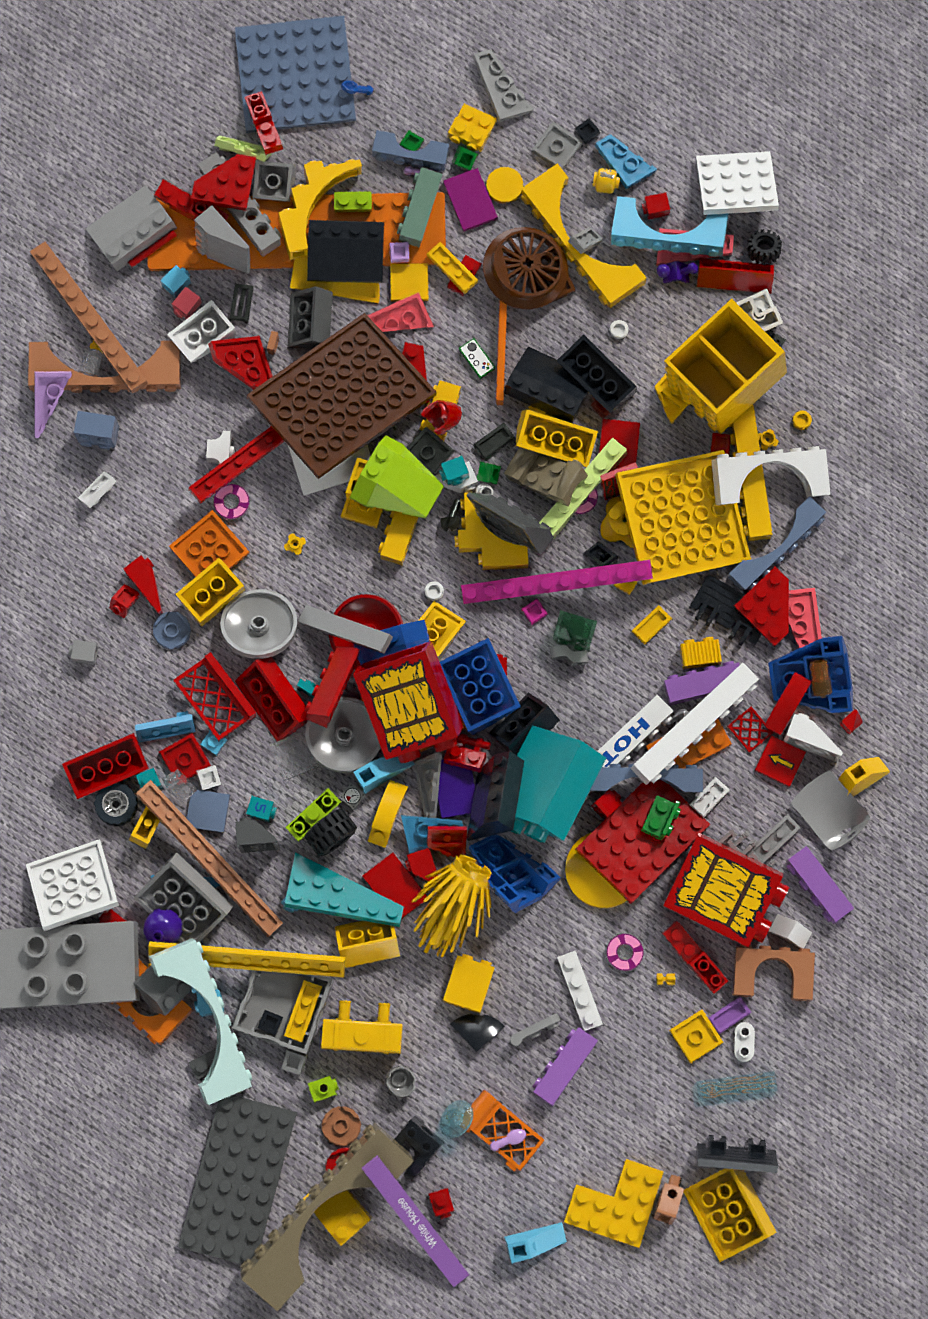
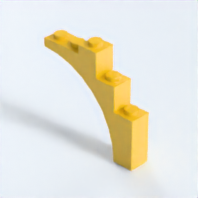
M350 159L340 164L332 163L326 167L323 166L322 161H310L304 164V176L307 185L300 184L291 188L294 209L286 208L279 212V224L289 260L308 256L306 228L315 205L336 184L361 174L362 165L360 159Z

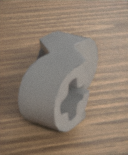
M566 645L550 648L552 660L566 659L572 666L588 663L587 651L573 652Z

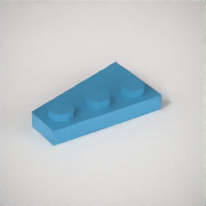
M401 815L409 854L428 848V826H463L461 820Z

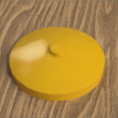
M591 833L586 834L572 846L566 859L565 875L571 891L579 900L596 908H612L625 903L627 900L575 851L576 847Z

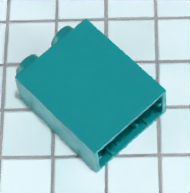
M532 726L517 754L518 757L524 760L514 829L511 832L520 835L525 827L524 834L540 843L545 844L548 836L564 841L606 757L581 740Z

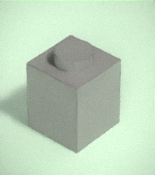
M74 640L73 645L69 647L68 655L71 656L73 662L96 665L99 646L94 642Z

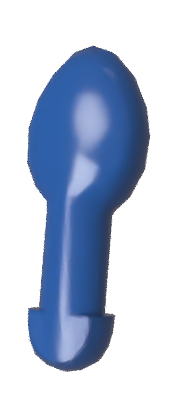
M350 80L344 81L341 84L342 90L349 94L364 93L371 95L373 93V88L369 85L361 86Z

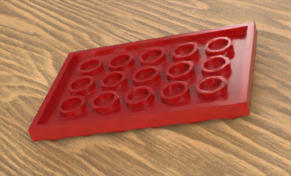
M657 780L653 784L650 781L647 785L642 782L609 817L576 847L575 851L632 904L695 841L698 833L702 834L709 827L710 823L700 816L666 782ZM657 795L673 803L679 801L678 808L681 809L677 819H673L670 824L673 825V829L669 837L665 836L662 841L641 831Z

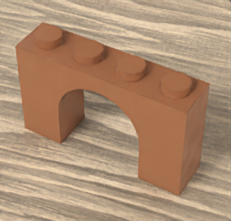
M742 944L740 948L736 947L733 996L753 997L757 967L764 961L777 960L784 963L791 972V1000L810 1002L813 1000L815 953H811L810 949L800 948L797 952L790 951L791 948L779 947V950H771L770 946H759V949L751 948L752 945L747 947Z

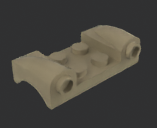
M520 447L504 472L510 481L565 506L570 505L576 486L588 476L582 468L583 465L577 460H568L567 463H564L553 457Z

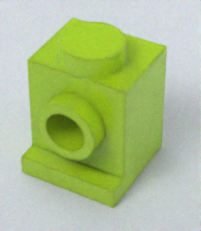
M331 1076L308 1083L314 1103L336 1096V1091L339 1090L336 1079H331ZM322 1085H327L328 1089L326 1092L320 1090Z

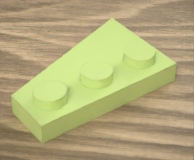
M220 135L215 139L214 146L219 147V150L232 151L237 154L256 157L257 160L263 162L272 155V153L265 155L264 149L258 144Z

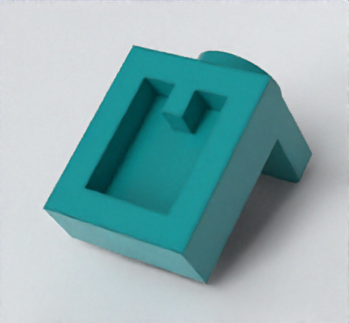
M300 679L297 683V689L314 699L312 693L316 685L307 679L306 681Z

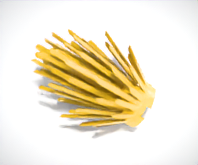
M460 855L459 858L456 856L453 863L425 876L427 878L436 877L424 884V888L418 893L419 895L412 900V902H416L435 887L424 899V902H427L432 896L434 897L414 922L418 923L413 930L416 932L424 920L428 918L420 931L422 933L419 938L422 939L418 944L421 947L430 937L424 953H428L432 946L433 950L439 948L436 953L437 957L442 951V958L449 945L451 947L450 952L452 953L460 934L459 947L461 949L467 928L471 926L477 896L476 937L479 934V923H481V928H484V897L487 916L490 918L492 904L488 880L492 873L487 866L484 865L482 868L477 865L476 859L466 855Z

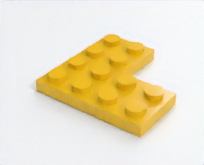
M626 1159L614 1197L576 1184L564 1223L640 1248L664 1171Z

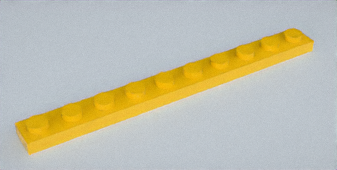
M149 942V956L177 944ZM202 946L203 953L201 955L203 960H207L209 967L344 977L345 957Z

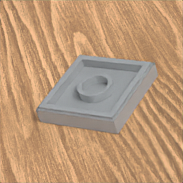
M552 122L531 152L552 166L558 163L562 170H564L583 144V141L555 122Z

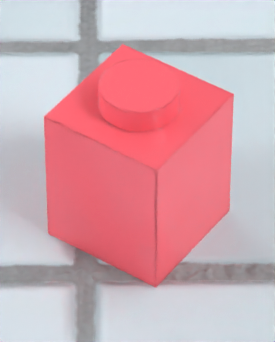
M185 287L172 303L173 312L181 319L183 317L188 319L201 305V298Z

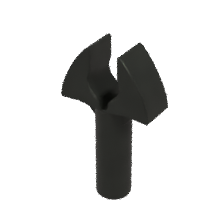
M454 499L448 517L441 518L440 520L441 527L446 532L448 528L454 531L461 522V519L456 516L460 507V499Z

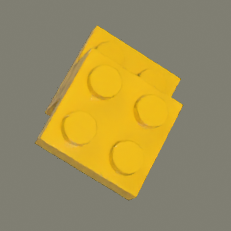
M357 457L345 492L346 501L341 518L377 529L383 509L376 507L368 508L350 499L355 484L368 460Z

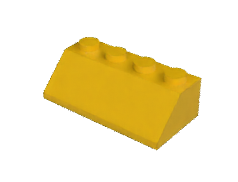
M526 409L521 412L517 426L516 446L566 462L568 460L573 461L574 459L579 461L583 465L582 467L587 468L598 431Z

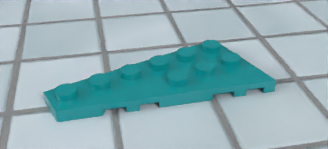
M295 852L284 907L400 927L403 906Z

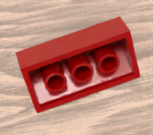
M337 646L335 652L331 651L327 660L330 664L327 669L323 668L320 675L322 681L320 685L316 684L312 695L314 699L312 702L308 701L304 710L307 713L306 720L328 728L357 664L360 649Z
M272 657L255 660L235 680L277 743L308 722L306 720L307 713L304 712L306 705Z
M135 733L62 763L77 799L149 769Z

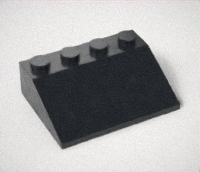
M309 220L308 281L383 283L384 222Z
M529 346L513 369L504 394L570 423L575 421L589 393L557 362V359Z
M511 751L495 754L483 765L481 772L477 774L467 833L468 841L513 831L524 760Z

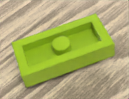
M372 191L334 192V211L372 212Z

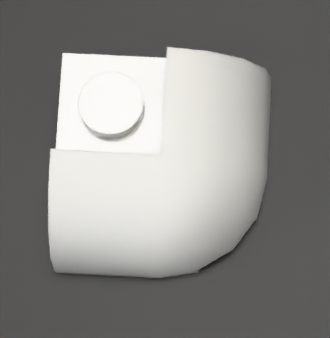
M767 289L736 302L764 331L783 323Z

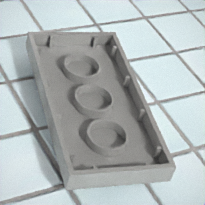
M125 921L63 925L44 931L42 927L0 930V1010L140 1001V993L134 985V982L139 978L138 922Z

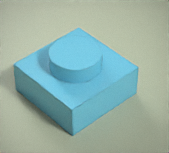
M209 731L200 745L217 756L227 742V739L224 737L218 742L212 732Z

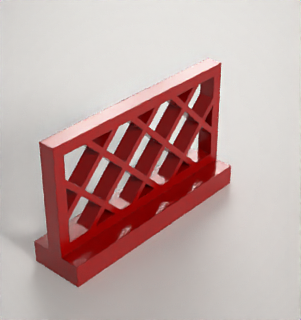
M211 652L173 680L218 742L248 720L251 721L256 717V711ZM202 665L208 670L207 677L196 676L197 669ZM184 678H192V687H183L179 681ZM195 679L206 681L205 690L194 689ZM208 682H217L219 692L207 691ZM193 692L204 694L203 703L193 701ZM207 694L218 696L216 705L205 704ZM220 696L228 697L231 700L230 707L219 706ZM204 707L216 709L214 718L205 717L203 714ZM218 709L229 711L228 721L216 719ZM231 711L240 712L243 719L239 722L230 721ZM216 722L227 724L226 731L220 735L215 730Z

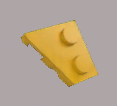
M665 374L655 385L654 389L669 422L673 424L688 405L682 400V395L678 391L675 393L669 387L668 377Z

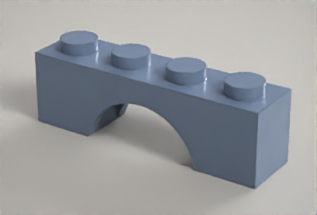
M376 130L372 149V156L378 161L391 160L398 165L407 163L412 164L415 168L428 167L436 172L445 171L449 155L448 143L431 140L425 148L418 151H409L398 144L395 133Z

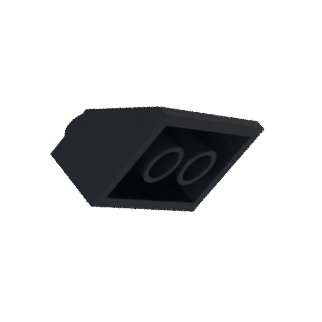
M529 692L519 701L521 707L507 715L501 724L496 725L489 732L506 751H511L515 755L520 751L532 726L550 731L560 721L547 704Z

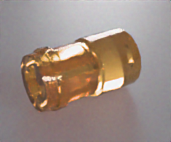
M827 660L812 661L809 667L812 677L813 695L821 696V698H825L826 695L832 693Z

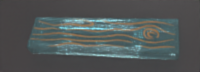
M775 1071L696 1081L699 1101L777 1091Z

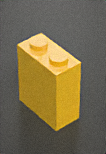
M457 955L443 1002L480 1014L495 967L491 966V962L485 960L480 962L474 961L470 955Z

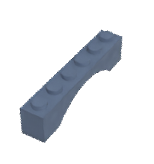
M811 497L807 498L796 509L792 530L786 540L773 552L763 557L743 560L729 573L728 578L743 593L747 590L750 591L757 584L756 581L759 578L765 577L771 571L770 568L774 564L778 566L785 559L783 555L788 551L792 553L798 547L797 542L801 538L805 540L812 533L810 530L814 526L819 527L825 521L823 517L826 511Z
M609 764V767H602L590 791H607L622 780L638 777L631 770L634 764H628V768H621V764ZM673 765L668 771L664 768L660 772L662 776L658 780L673 786L680 793L703 792V769H697V765H686V768H678V765Z

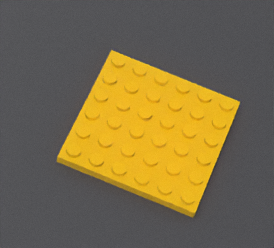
M724 450L615 474L636 560H651L653 579L642 580L643 585L735 565L743 560H751L737 503L716 505L711 460L716 459L717 455L725 454Z

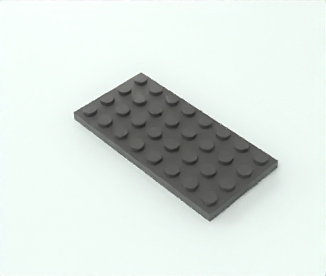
M235 1095L218 1101L179 1241V1248L243 1264L248 1258L252 1259L255 1255V1249L263 1241L297 1112Z

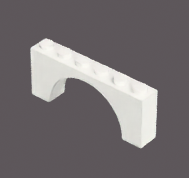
M819 446L808 447V451H801V448H792L790 452L783 453V449L772 450V454H765V451H757L751 456H747V452L736 453V457H729V454L717 455L716 459L711 460L716 505L740 503V490L745 478L754 468L763 463H777L792 470L802 482L806 497L830 495L826 449L820 450Z

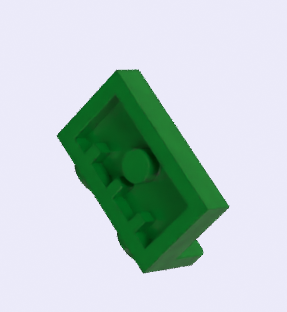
M657 795L641 831L661 841L665 836L669 837L673 829V825L670 824L673 819H677L681 811L678 808L680 802L676 801L673 803Z

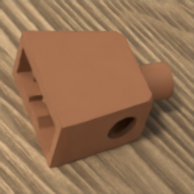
M671 1175L669 1183L663 1185L653 1219L672 1225L676 1219L684 1191L680 1187L681 1177Z

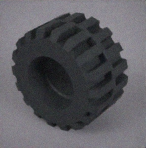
M341 808L319 820L307 831L304 838L318 857L331 853L345 843L355 833L357 826L345 810Z

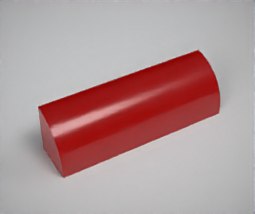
M699 258L697 287L760 292L767 289L769 294L772 293L774 265Z

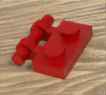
M466 734L459 735L456 738L458 744L446 751L443 758L444 763L481 772L487 758L486 753L481 752V750H489L491 743L481 738H470ZM465 745L474 746V749L465 748Z

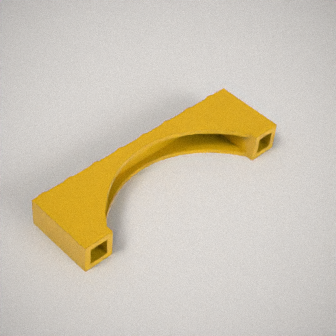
M557 163L522 187L521 199L525 205L529 204L531 206L534 217L537 220L541 219L544 223L543 228L548 234L552 233L557 243L565 250V256L569 262L576 264V270L579 275L586 277L589 288L592 291L596 290L599 294L600 302L604 306L607 305L609 308H612L646 284L647 278L636 264L633 266H617L603 263L585 253L580 254L568 242L570 238L562 223L560 200L563 188L568 184L569 177Z

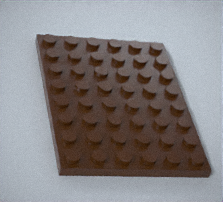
M363 313L248 393L247 399L319 479L436 396V391L366 313Z

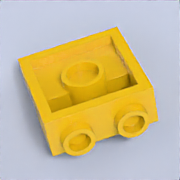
M463 104L448 131V137L456 144L462 143L467 145V148L471 151L476 152L478 150L482 152L497 122V118Z

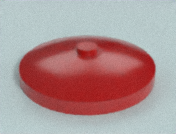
M361 594L353 596L340 604L334 612V615L379 631L403 624L402 617L395 606L377 595ZM329 634L333 652H335L337 646L354 648L352 642ZM357 661V664H356V666H355V668H354L355 670H356V669L358 668V666L360 665V662H359V661Z

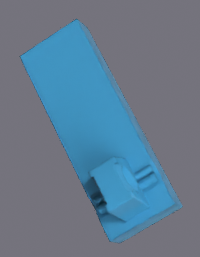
M188 711L179 712L174 718L135 725L139 743L196 732L192 714L189 715Z

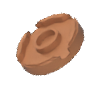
M338 1106L330 1109L325 1114L322 1120V1131L324 1137L330 1143L336 1146H346L358 1138L361 1131V1122L354 1110L346 1106Z

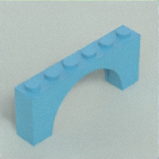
M617 196L611 244L619 247L631 246L637 249L649 248L656 251L667 250L674 253L685 252L693 255L703 254L711 257H723L729 213L707 215L698 227L686 233L663 234L649 228L640 219L636 210V198Z

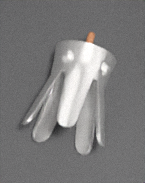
M679 709L667 724L670 725L675 721L676 724L679 723L689 712L686 709Z

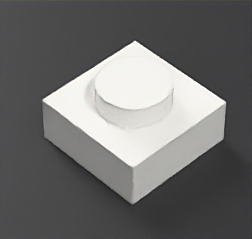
M215 765L196 771L202 790L221 785Z

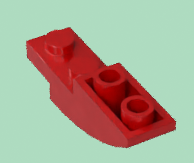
M263 92L245 96L248 110L265 155L283 150Z
M164 179L153 196L169 205L170 209L193 221L210 206H213L192 202L190 194ZM213 206L227 220L229 214Z
M678 921L672 923L662 932V935L672 945L674 951L713 994L728 982L723 973L708 955L700 949Z

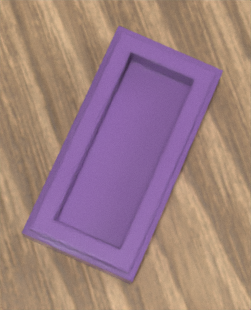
M740 996L708 1019L717 1033L721 1034L749 1015L751 1011Z

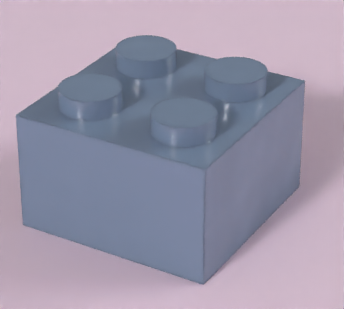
M83 411L77 412L74 434L80 445L85 447L98 445L99 448L110 450V447L116 448L119 424L115 416Z

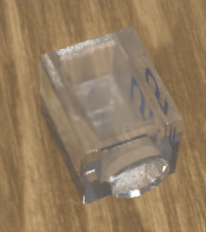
M91 349V351L85 350L79 372L88 376L100 377L105 362L102 352L96 349Z
M178 769L175 772H171L164 782L166 788L182 803L197 791L194 784Z

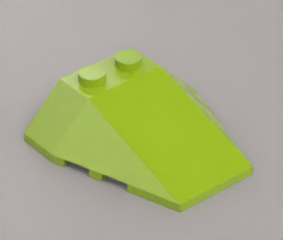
M386 435L378 443L362 470L350 495V499L368 508L376 507L384 509V511L390 512L391 510L402 512L405 515L426 518L443 490L444 485L402 443Z

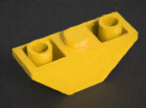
M879 757L861 759L844 770L838 780L849 791L848 794L851 793L854 797L889 774L890 771Z

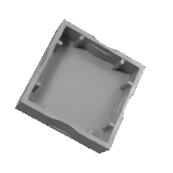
M253 970L247 994L241 1002L232 1029L308 1056L334 981L319 975ZM305 980L323 988L319 994V999L304 1041L301 1043L284 1037L301 986ZM265 1010L284 1017L276 1036L258 1029Z

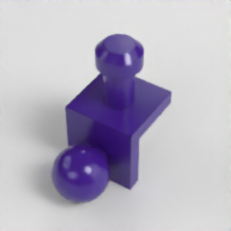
M674 261L659 265L656 272L659 277L663 278L664 284L676 280L689 283V273H697L698 266L694 262L685 264Z

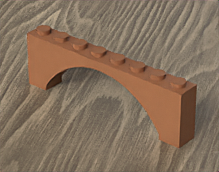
M161 341L157 351L138 367L148 382L140 389H146L147 392H157V389L175 392L176 389H181V351L173 341ZM29 342L28 386L33 392L34 372L71 371L72 376L64 390H71L73 393H81L82 390H90L93 393H99L101 390H108L113 393L120 392V390L131 392L119 375L114 377L84 375L62 363L52 353L48 342Z

